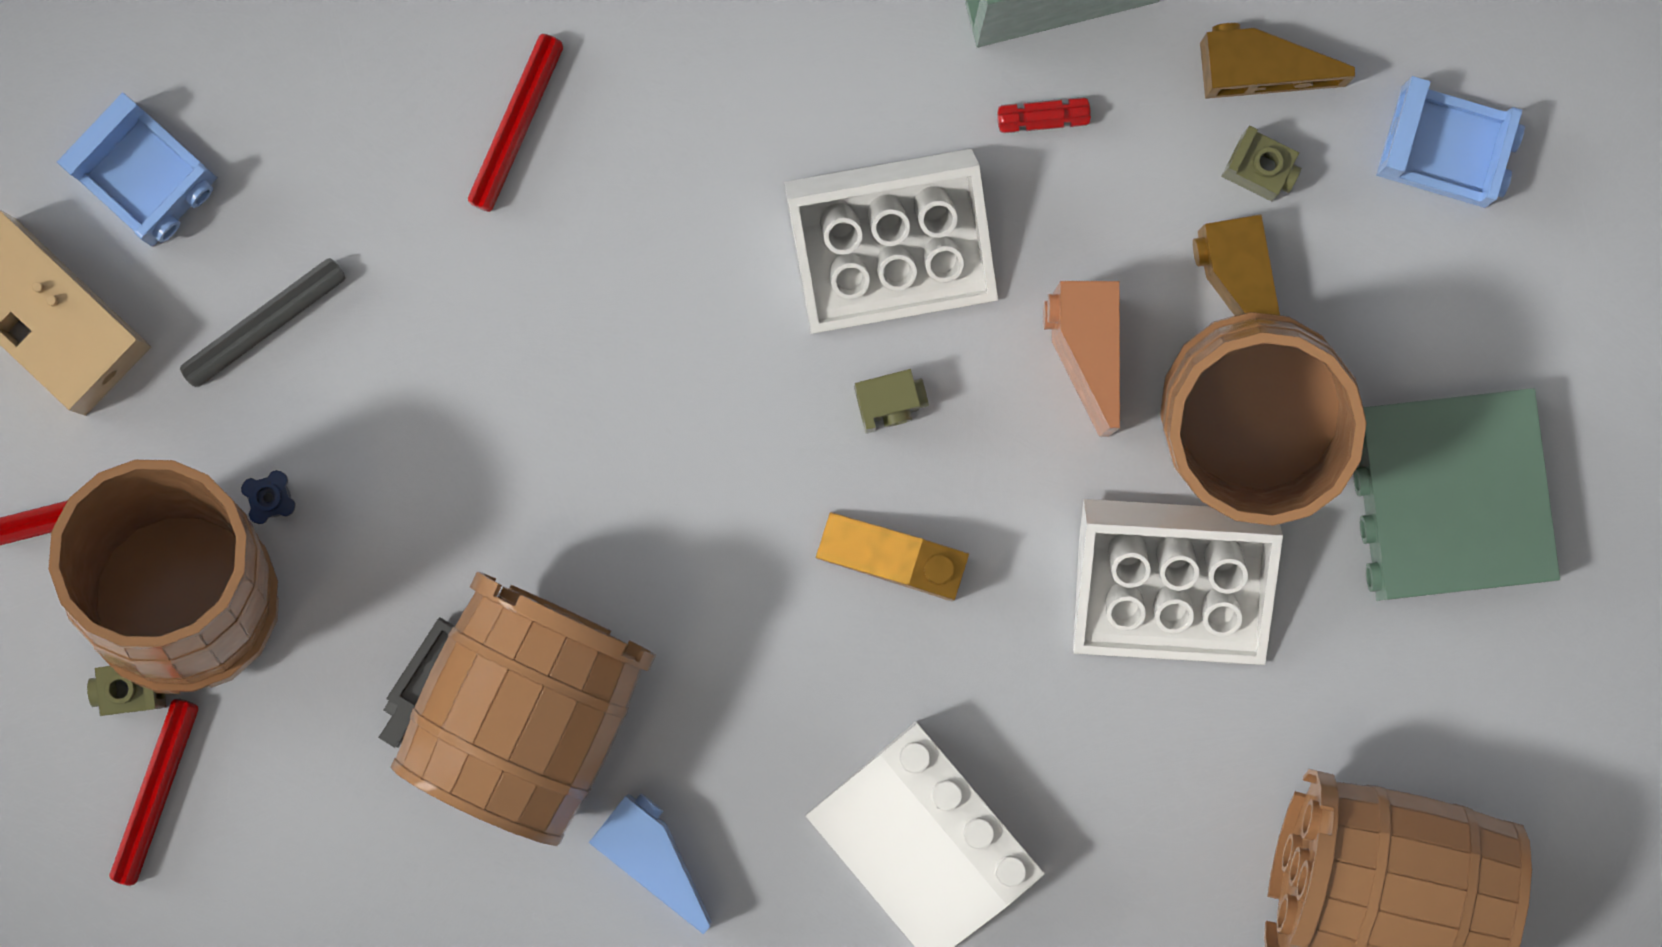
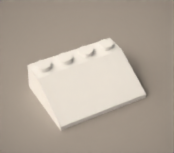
M972 149L784 182L811 334L998 301L980 166Z
M1083 499L1078 548L1073 654L1265 665L1283 540L1280 524L1271 526L1235 521L1210 506Z
M916 722L805 815L915 947H955L1005 909L1045 875Z

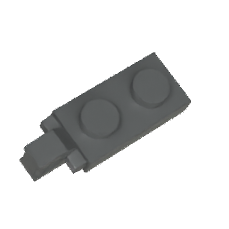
M441 617L437 619L386 698L389 701L383 711L392 717L378 738L394 748L400 747L410 722L412 709L415 708L430 671L449 637L448 634L455 627Z

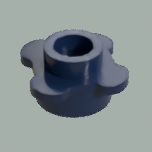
M275 470L266 478L259 480L248 478L243 482L241 492L248 498L251 508L248 516L252 522L264 524L270 517H278L280 515L287 517L294 512L296 503L291 499L290 491L286 486L288 477L285 473ZM266 493H271L273 496L270 502H266L264 499Z

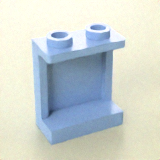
M1412 76L1401 87L1376 176L1483 208L1496 201L1498 197L1503 198L1512 176V170L1506 169L1511 152L1515 153L1518 150L1524 135L1525 126L1519 124L1522 109L1512 107L1508 111H1501L1429 89L1431 81Z
M123 92L57 161L65 171L79 180L125 222L142 241L152 247L158 241L163 243L175 234L181 224L179 219L191 206L196 208L207 200L213 191V186L211 185L218 178Z

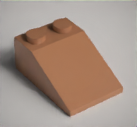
M1060 281L1053 294H1048V301H1044L1043 327L1044 330H1052V343L1099 437H1109L1120 428L1119 281Z

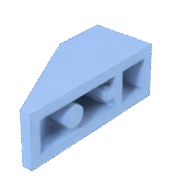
M642 793L637 799L630 794L626 795L589 843L702 934H705L712 921L667 824L659 818L663 810Z

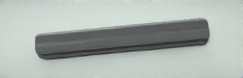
M328 258L183 363L180 366L183 377L190 385L200 387L342 283L346 278L344 272L333 259Z

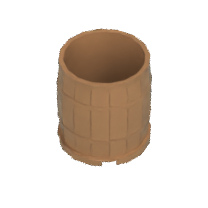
M1250 312L1216 320L1182 346L1165 375L1160 416L1173 467L1203 503L1235 521L1274 526L1309 517L1342 493L1361 461L1366 430V415L1356 378L1321 334L1289 316Z
M135 459L97 473L68 499L51 532L48 570L60 604L65 608L69 621L121 678L150 689L155 693L180 694V692H195L208 686L213 688L233 680L261 655L278 621V579L268 551L259 540L247 514L209 475L177 461Z
M476 572L470 588L476 592L457 624L448 634L449 637L430 671L415 708L412 709L409 725L397 757L394 758L390 768L399 777L416 788L479 820L539 843L558 846L583 800L590 793L591 787L610 752L620 726L627 715L628 706L641 670H650L656 654L630 640L627 644L611 636L610 630L514 585H511L510 588L503 586L499 593L502 585L495 582L496 578L482 572Z
M1309 769L1305 773L1303 781L1311 782L1307 794L1294 792L1277 841L1267 897L1279 899L1277 923L1265 922V947H1520L1529 908L1532 877L1530 840L1524 825L1494 818L1462 805L1450 804L1416 794L1386 789L1376 785L1338 782L1333 774Z

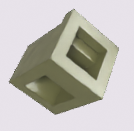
M1249 125L1241 135L1221 177L1272 202L1281 190L1289 194L1302 169L1294 164L1299 152L1257 132L1258 129ZM1264 156L1274 161L1275 169L1272 171L1263 169L1260 165V157Z
M911 369L854 383V390L866 434L875 432L876 421L883 420L885 427L904 424L912 421V412L929 406L922 378L914 380Z
M111 666L95 668L96 678H89L88 700L92 707H99L100 716L167 708L165 694L155 693L150 689L121 678ZM119 680L125 681L128 685V693L124 698L117 696L116 683Z

